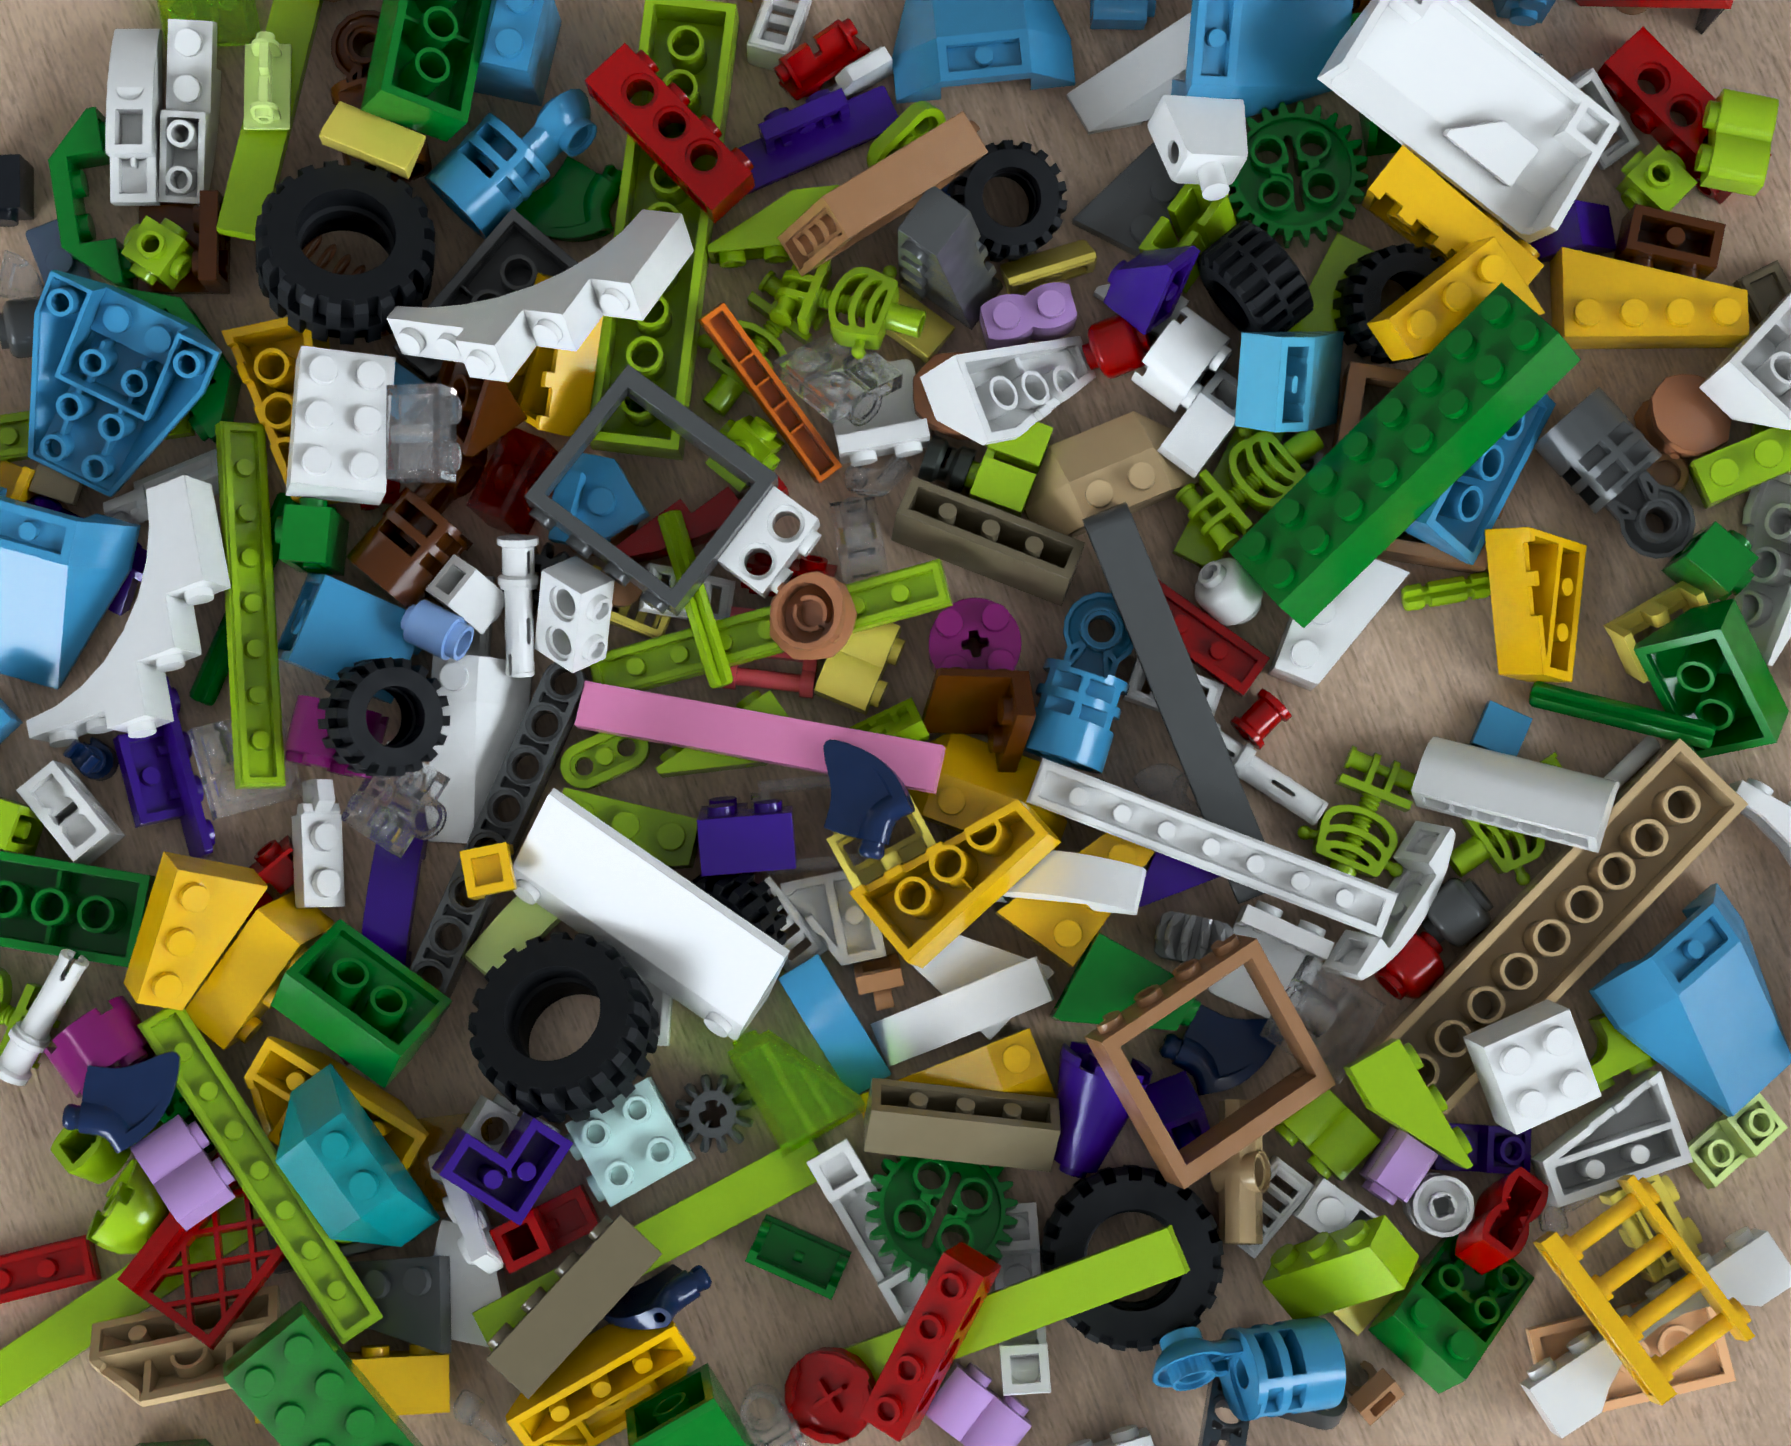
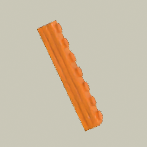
M724 302L718 304L699 318L697 321L814 482L821 483L842 467L841 463Z

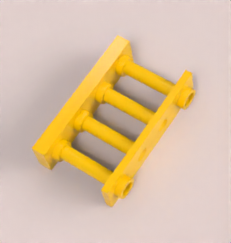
M1623 1175L1617 1182L1627 1194L1625 1197L1569 1237L1565 1234L1560 1237L1557 1232L1547 1231L1536 1239L1533 1244L1652 1403L1662 1406L1677 1395L1669 1384L1674 1379L1673 1372L1729 1331L1736 1340L1746 1342L1754 1338L1755 1335L1747 1326L1752 1320L1745 1308L1734 1297L1729 1300L1726 1298L1656 1205L1661 1201V1198L1654 1187L1644 1177L1638 1180L1635 1175ZM1640 1211L1657 1235L1600 1277L1597 1274L1590 1277L1579 1262L1584 1258L1582 1252ZM1670 1251L1687 1275L1630 1317L1627 1314L1620 1317L1609 1303L1614 1298L1612 1292ZM1700 1291L1717 1315L1661 1357L1655 1354L1650 1358L1639 1343L1644 1338L1642 1333Z

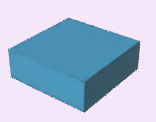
M1490 700L1485 705L1469 744L1517 757L1532 718Z

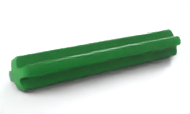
M1540 681L1534 682L1529 696V704L1532 707L1671 741L1680 738L1687 745L1703 749L1711 747L1716 731L1715 725L1710 722Z

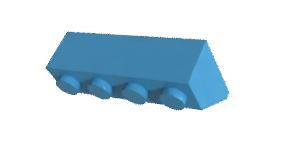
M1545 394L1426 509L1405 532L1466 564L1474 565L1485 543L1484 529L1493 528L1556 403Z

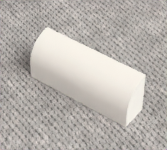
M1433 737L1422 756L1411 793L1417 807L1599 853L1619 782L1456 741Z

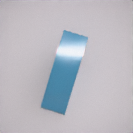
M819 954L778 978L852 1098L869 1089L872 1078L885 1079L892 1074Z

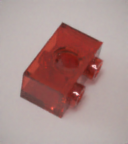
M518 428L512 429L501 437L466 506L488 526L508 534L528 535L536 520L529 515L532 508L529 507L524 496L559 452L544 438Z

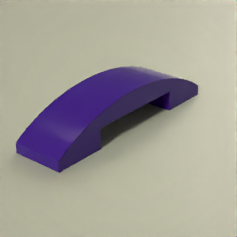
M385 808L371 865L362 935L410 969L412 951H409L421 862L426 858L428 813Z

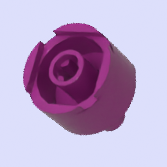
M967 598L952 603L953 606L945 608L938 614L930 631L928 646L929 660L934 673H936L938 668L951 667L991 670L1016 669L1021 653V634L1016 621L1003 605L983 598ZM977 637L980 644L987 645V647L981 649L980 657H972L970 650L962 649V646L968 645L969 638Z
M298 695L284 747L286 751L284 760L309 767L314 765L327 768V772L352 778L356 776L372 780V776L347 770L349 764H339L332 757L336 752L335 748H325L322 741L323 738L328 736L327 729H318L317 719H325V710L318 709L320 698ZM367 709V727L374 739L383 745L389 717Z
M117 996L108 1000L113 1009L102 1015L97 1008L87 1012L52 1040L57 1047H46L44 1049L48 1059L77 1098H81L83 1095L88 1065L119 1068L138 1064L156 1057L137 1026L142 1023V1020L124 996Z

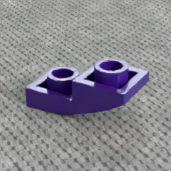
M1449 1123L1452 1129L1458 1126L1467 1137L1473 1149L1467 1155L1473 1166L1469 1169L1458 1167L1438 1154L1437 1159L1430 1168L1432 1170L1509 1174L1522 1166L1530 1172L1532 1128L1516 1135L1500 1125Z

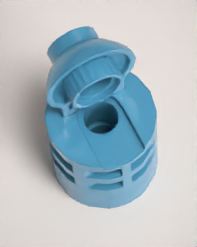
M570 89L549 100L538 113L534 126L522 138L495 115L488 113L481 120L482 122L473 131L469 132L463 138V141L455 149H452L424 179L464 223L480 237L486 239L512 208L516 209L523 201H526L532 195V191L551 176L546 167L561 152L564 151L570 157H574L583 153L592 144L596 137L597 126L590 120L591 109L586 93L581 89Z
M1095 592L1085 595L1076 601L1065 617L1063 634L1067 649L1064 659L1047 658L1045 660L1043 669L1048 672L1045 684H1038L1035 691L1040 700L1038 707H1035L1036 718L1024 751L1068 767L1102 774L1114 737V733L1110 731L1112 720H1119L1122 712L1117 707L1120 695H1127L1130 687L1126 681L1115 677L1118 664L1131 654L1134 647L1112 593ZM1098 619L1105 620L1112 626L1113 637L1106 642H1097L1090 637L1088 625Z
M1318 1316L1279 1321L1273 1325L1264 1323L1253 1325L1250 1328H1230L1224 1332L1221 1340L1213 1341L1203 1339L1201 1330L1197 1327L1176 1329L1160 1339L1159 1344L1162 1353L1156 1361L1152 1374V1381L1156 1386L1172 1387L1176 1391L1197 1389L1207 1385L1215 1377H1219L1228 1406L1232 1413L1241 1421L1257 1420L1260 1417L1266 1416L1270 1418L1278 1417L1286 1413L1298 1414L1335 1408L1343 1399L1346 1384V1365L1340 1340L1332 1325L1325 1318Z

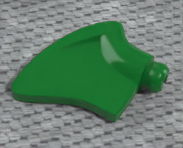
M567 156L555 176L546 185L533 192L515 210L550 239L584 242L607 236L614 231L610 219V210L619 196L622 171L616 169L613 164H608L605 166L602 174H599Z

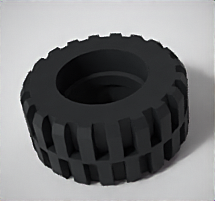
M338 160L325 161L322 168L314 169L313 165H309L299 169L298 178L293 179L291 176L285 177L276 185V194L270 193L267 195L262 204V214L257 216L255 227L258 283L263 296L269 298L270 308L278 317L283 318L288 315V325L296 331L303 333L305 329L312 331L313 339L327 342L328 337L339 338L340 344L354 345V339L365 337L366 343L380 340L381 332L385 330L389 334H393L387 320L392 310L396 306L422 307V301L428 299L432 287L436 249L435 228L433 220L428 218V208L423 200L418 196L412 198L413 188L402 179L394 182L391 180V172L380 167H376L375 171L367 169L364 162L351 161V165H338ZM353 231L375 240L384 248L389 256L382 264L370 271L355 275H342L318 267L305 256L302 250L313 239L325 233Z
M567 932L552 933L549 941H543L540 936L527 940V948L519 952L513 948L503 956L507 960L498 969L492 966L484 977L488 981L485 989L478 988L472 1003L478 1008V1011L471 1012L468 1022V1030L474 1035L469 1041L472 1055L479 1061L478 1067L483 1075L513 1105H517L523 1112L534 1118L542 1115L548 1122L562 1123L565 1121L566 1114L575 1122L589 1119L590 1111L596 1108L603 1114L614 1108L612 1100L621 1093L627 1098L636 1089L632 1084L633 1080L637 1075L645 1077L651 1066L646 1056L647 1053L653 1054L656 1052L659 1039L652 1030L659 1026L658 1012L652 1005L654 999L648 987L626 958L621 957L618 951L605 941L597 942L593 936L583 933L576 934L573 940ZM585 994L596 996L600 999V1016L597 1026L589 1040L580 1049L571 1055L552 1061L535 1060L530 1057L529 1039L532 1028L538 1017L547 1007L571 995Z
M1138 1165L1103 1168L1098 1170L1097 1173L1087 1178H1081L1074 1183V1187L1067 1194L1062 1195L1054 1205L1055 1209L1051 1217L1047 1218L1043 1229L1044 1237L1042 1245H1040V1260L1043 1272L1086 1257L1088 1244L1095 1230L1108 1218L1125 1212L1146 1214L1159 1221L1164 1227L1172 1225L1190 1271L1187 1274L1169 1280L1161 1291L1148 1299L1136 1302L1114 1300L1065 1318V1320L1073 1328L1075 1327L1083 1333L1085 1338L1096 1344L1100 1342L1109 1345L1111 1349L1125 1351L1126 1348H1137L1139 1352L1153 1350V1346L1158 1345L1160 1339L1167 1333L1179 1328L1196 1327L1201 1322L1199 1317L1205 1309H1211L1217 1298L1214 1293L1217 1284L1222 1283L1224 1269L1221 1267V1255H1224L1222 1240L1219 1238L1216 1230L1218 1226L1212 1213L1204 1206L1203 1201L1188 1187L1182 1189L1166 1182L1159 1170L1139 1167Z

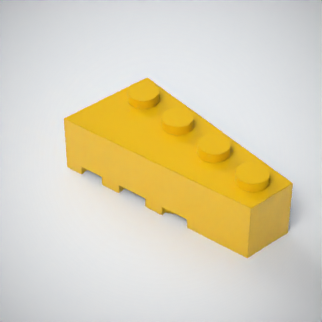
M1404 145L1401 146L1368 188L1362 202L1364 208L1411 244H1414L1416 248L1424 246L1432 250L1431 259L1441 256L1447 261L1470 242L1495 236L1527 286L1544 267V264L1538 260L1540 254L1534 247L1524 240H1514L1503 230L1504 226L1495 217L1485 211L1481 212L1468 201L1461 191L1448 184Z
M1017 799L964 828L962 833L945 842L940 841L927 848L926 852L903 865L898 864L884 872L882 877L867 885L862 884L848 893L907 963L924 968L1058 846L1061 841L1030 806Z

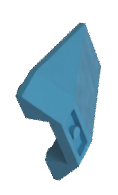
M905 0L892 55L896 104L941 99V88L1020 79H1029L1030 90L1075 86L1071 38L1053 0Z
M1192 0L1185 80L1172 79L1171 95L1243 99L1245 118L1260 114L1264 107L1268 110L1279 108L1280 102L1288 105L1332 91L1319 81L1317 77L1340 40L1351 27L1353 0Z
M55 269L50 270L34 312L28 458L106 496L113 497L206 393L222 351L195 325L113 285Z
M0 487V674L58 690L62 687L132 570L141 525L98 513L83 519L7 498V488Z
M1715 883L1710 885L1682 910L1687 919L1640 960L1619 964L1590 989L1589 993L1619 1033L1727 1117H1732L1791 1064V1052L1744 920L1720 886Z

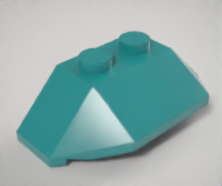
M332 1064L323 1068L291 1092L275 1161L330 1239L402 1247L441 1219Z

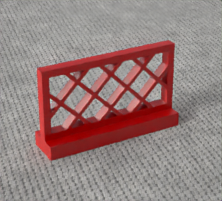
M217 1152L216 1155L212 1158V1161L215 1160V1159L218 1158V1157H220V1158L222 1159V1157L220 1156V1154H219L218 1152ZM236 1179L228 1186L235 1195V1198L244 1197L246 1221L221 1225L218 1209L186 1231L170 1212L117 1279L211 1350L215 1349L285 1258L278 1245L275 1249L257 1252L255 1228L265 1226L261 1218L254 1219L253 1206L243 1190L236 1189L239 1185ZM212 1219L213 1227L205 1228ZM247 1229L249 1254L224 1258L222 1234ZM214 1235L216 1260L190 1264L189 1247L196 1238ZM182 1258V1266L174 1267ZM266 1259L263 1265L259 1268L258 1260ZM250 1262L252 1279L246 1287L227 1291L225 1266ZM217 1268L219 1293L193 1297L191 1273ZM183 1274L185 1299L164 1302L153 1294L166 1277ZM236 1298L232 1305L229 1307L228 1299ZM220 1301L221 1319L212 1331L207 1334L196 1326L194 1306ZM186 1307L187 1318L174 1309Z

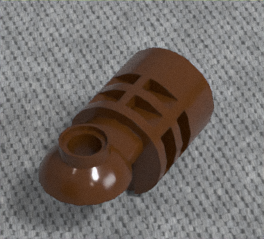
M360 10L348 15L337 25L331 38V55L336 67L346 76V79L339 81L330 89L333 105L336 106L341 101L361 109L372 57H362L361 51L366 44L375 42L381 12L376 10ZM427 138L410 178L406 179L391 172V180L396 182L398 179H402L407 183L425 176L432 170ZM342 153L344 165H351V161L364 162ZM364 162L365 168L375 171L377 166Z
M443 437L436 441L428 449L422 461L423 469L429 473L414 492L405 487L394 505L384 511L382 519L375 527L372 525L346 556L348 560L407 609L409 606L417 605L420 601L428 598L430 594L425 589L453 554L459 557L464 550L468 551L473 545L469 539L462 535L460 530L441 514L454 500L467 495L478 485L487 462V447L472 457L465 456L449 437ZM408 544L417 550L412 556L403 550Z

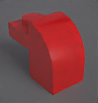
M581 1184L531 1209L521 1225L509 1220L490 1230L489 1233L508 1273L511 1274L589 1234L600 1222V1219L584 1185Z

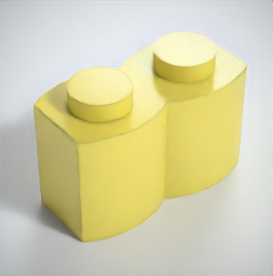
M888 623L852 633L846 645L834 657L826 659L814 688L815 695L864 715H867L870 706L879 708L888 686V682L881 680L888 663L894 666L897 665L906 640L899 638L901 626Z

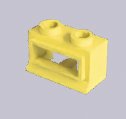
M1681 581L1603 625L1612 639L1625 672L1643 684L1647 681L1650 682L1634 651L1636 642L1633 636L1650 626L1656 628L1663 627L1671 621L1670 615L1681 608L1684 613L1690 608L1709 604L1704 591Z
M913 799L915 812L906 816L915 833L885 849L884 856L880 860L869 858L854 866L843 846L858 838L833 831L834 835L826 839L853 889L883 876V873L898 864L903 865L925 853L927 848L936 844Z
M1657 1174L1645 1178L1661 1198V1201L1657 1204L1662 1213L1696 1258L1702 1255L1697 1247L1698 1244L1703 1242L1702 1236L1691 1218L1686 1217L1682 1219L1674 1202L1680 1200V1196L1671 1179L1666 1174L1661 1177ZM1622 1187L1600 1193L1598 1197L1603 1204L1612 1206L1627 1194ZM1640 1211L1621 1224L1622 1228L1618 1230L1624 1243L1628 1247L1634 1248V1250H1637L1653 1238ZM1662 1255L1639 1273L1642 1279L1656 1283L1664 1276L1681 1268L1673 1255L1666 1259Z

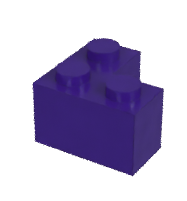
M735 796L709 799L708 806H701L697 818L701 876L796 869L797 853L793 806H782V800L768 799L754 802V809H748V802L737 803V797Z
M524 1112L498 1152L458 1127L432 1166V1169L500 1214L521 1225L573 1145V1142Z

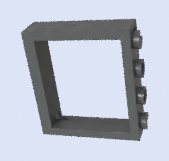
M628 364L524 497L529 507L532 508L529 515L537 520L542 527L551 531L556 526L569 536L566 543L581 556L588 559L591 554H594L607 565L603 571L617 583L626 587L630 581L641 589L644 594L640 598L648 606L655 608L662 614L669 610L675 616H678L717 566L719 557L773 486L777 488L779 484L778 475ZM627 396L751 487L673 588H670L548 497Z

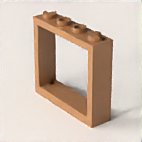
M964 111L822 196L777 237L800 275L803 277L913 209L927 190L934 186L942 190L985 156L988 150L977 134L980 130L979 126L974 121L969 120Z
M1350 361L1343 373L1332 448L1360 422L1365 384L1394 389L1411 371ZM1503 506V508H1502V510H1501V512H1500V514H1499V516H1498L1497 519H1500V518H1501L1502 513H1503L1504 506ZM1401 539L1394 540L1377 557L1470 574L1480 573L1488 565L1486 541L1474 565L1466 564L1429 544Z
M1233 934L1224 941H1215L1211 945L1212 952L1200 960L1191 959L1182 963L1173 970V978L1161 986L1156 984L1141 990L1135 995L1134 1004L1122 1012L1116 1010L1102 1016L1104 1021L1098 1024L1095 1030L1084 1036L1164 1180L1182 1189H1186L1336 1085L1334 1078L1257 938ZM1241 965H1244L1296 1059L1299 1068L1178 1150L1124 1055L1121 1046Z

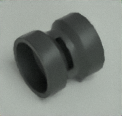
M933 435L924 455L918 478L928 482L939 480L944 482L948 489L961 494L977 451L966 446L955 448L949 445L947 439ZM948 458L946 466L943 469L942 467L945 462V459Z

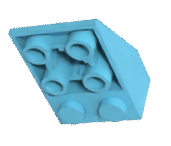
M1242 332L1235 426L1276 433L1310 431L1335 424L1338 411L1344 332Z

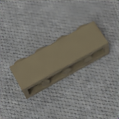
M914 476L896 512L891 538L892 541L1059 606H1062L1085 545V542Z
M872 1078L864 1117V1152L1051 1172L1061 1132L1059 1098Z
M606 1214L587 1235L593 1243L586 1251L579 1256L573 1250L554 1270L560 1279L548 1292L540 1286L520 1307L527 1313L514 1328L506 1322L488 1341L487 1345L493 1351L487 1356L486 1360L527 1399L536 1392L662 1255L621 1214L614 1220Z

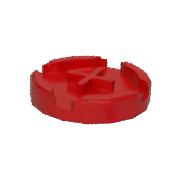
M822 1347L807 1353L791 1368L785 1383V1405L788 1413H792L794 1420L798 1423L796 1426L804 1435L819 1443L839 1444L856 1437L870 1424L860 1418L859 1415L876 1382L871 1370L859 1356L843 1348Z

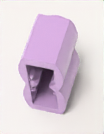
M1053 282L1040 285L1029 291L1025 296L1005 294L990 299L980 307L979 322L986 348L989 350L1026 344L1031 339L1035 341L1059 339L1075 328L1077 311L1069 284Z
M178 1114L131 1146L130 1150L176 1221L188 1231L235 1198V1195L228 1186L235 1181V1178L220 1157L213 1161L210 1159L204 1148L210 1145L211 1142L195 1120L188 1125Z
M1389 1127L1359 1172V1175L1366 1179L1361 1187L1384 1203L1387 1202L1392 1206L1396 1200L1407 1203L1437 1159L1438 1154L1403 1130Z
M958 1362L952 1366L945 1375L925 1414L964 1446H1017L1032 1427L1030 1420L1025 1417L1029 1409L1013 1395L1003 1396L1002 1398L988 1387L992 1379L971 1362L966 1368Z

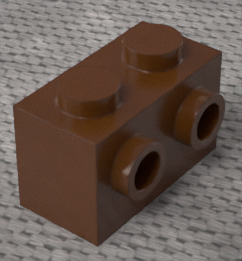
M1635 204L1622 219L1614 259L1705 280L1717 268L1726 224Z

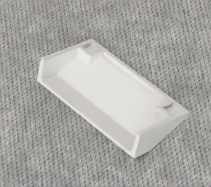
M1371 0L1340 40L1317 77L1324 85L1397 142L1404 145L1420 160L1528 244L1558 230L1620 124L1618 119L1469 0ZM1500 120L1506 121L1540 150L1514 184L1509 187L1442 135L1446 128H1458Z
M555 788L548 794L513 863L517 889L513 890V892L521 900L531 905L537 903L578 933L591 935L597 942H607L618 951L621 957L626 958L637 974L704 1019L705 1026L711 1032L723 1038L728 1036L735 1042L738 1041L767 1001L790 953L789 949Z

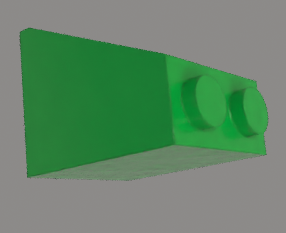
M1098 933L1086 948L1049 1017L1056 1021L1100 1024L1104 1021L1102 1016L1116 1010L1122 1012L1134 1004V997L1141 990L1156 984L1161 986L1173 978L1174 975ZM1194 997L1147 1029L1177 1031L1180 1025L1188 1027L1194 1019L1201 1002Z
M708 1363L625 1410L629 1446H757Z

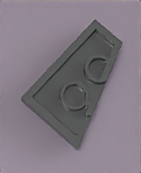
M1153 142L1073 218L1072 224L1137 256L1140 254L1138 247L1161 216L1168 218L1171 225H1173L1167 207L1184 184L1175 183L1170 179Z
M450 1256L348 1262L383 1315L381 1320L368 1329L438 1353H451Z

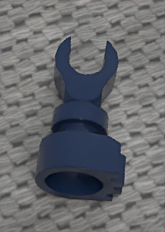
M95 737L90 738V744L87 742L82 743L75 739L63 753L65 757L72 759L71 762L89 779L97 781L107 780L118 769L119 762L116 752Z

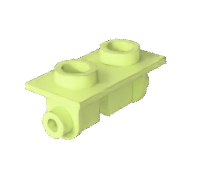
M260 31L256 34V39L252 40L251 44H245L244 130H290L291 44H279L272 32Z

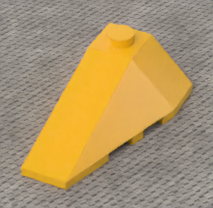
M1030 1028L1023 1029L898 1079L899 1081L1056 1098ZM869 1091L855 1097L863 1118L865 1117Z

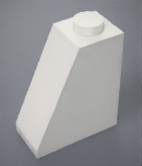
M959 935L924 968L912 966L941 994H945L1025 961L1027 958ZM1040 963L1048 980L1055 972L1049 966ZM1010 1019L985 1028L980 1032L988 1040H991Z
M448 1216L441 1219L433 1256H450L451 1340L489 1347L472 1313L508 1294L504 1271L502 1268L489 1275L474 1263L469 1265L458 1247L457 1240L462 1237L458 1223H453Z

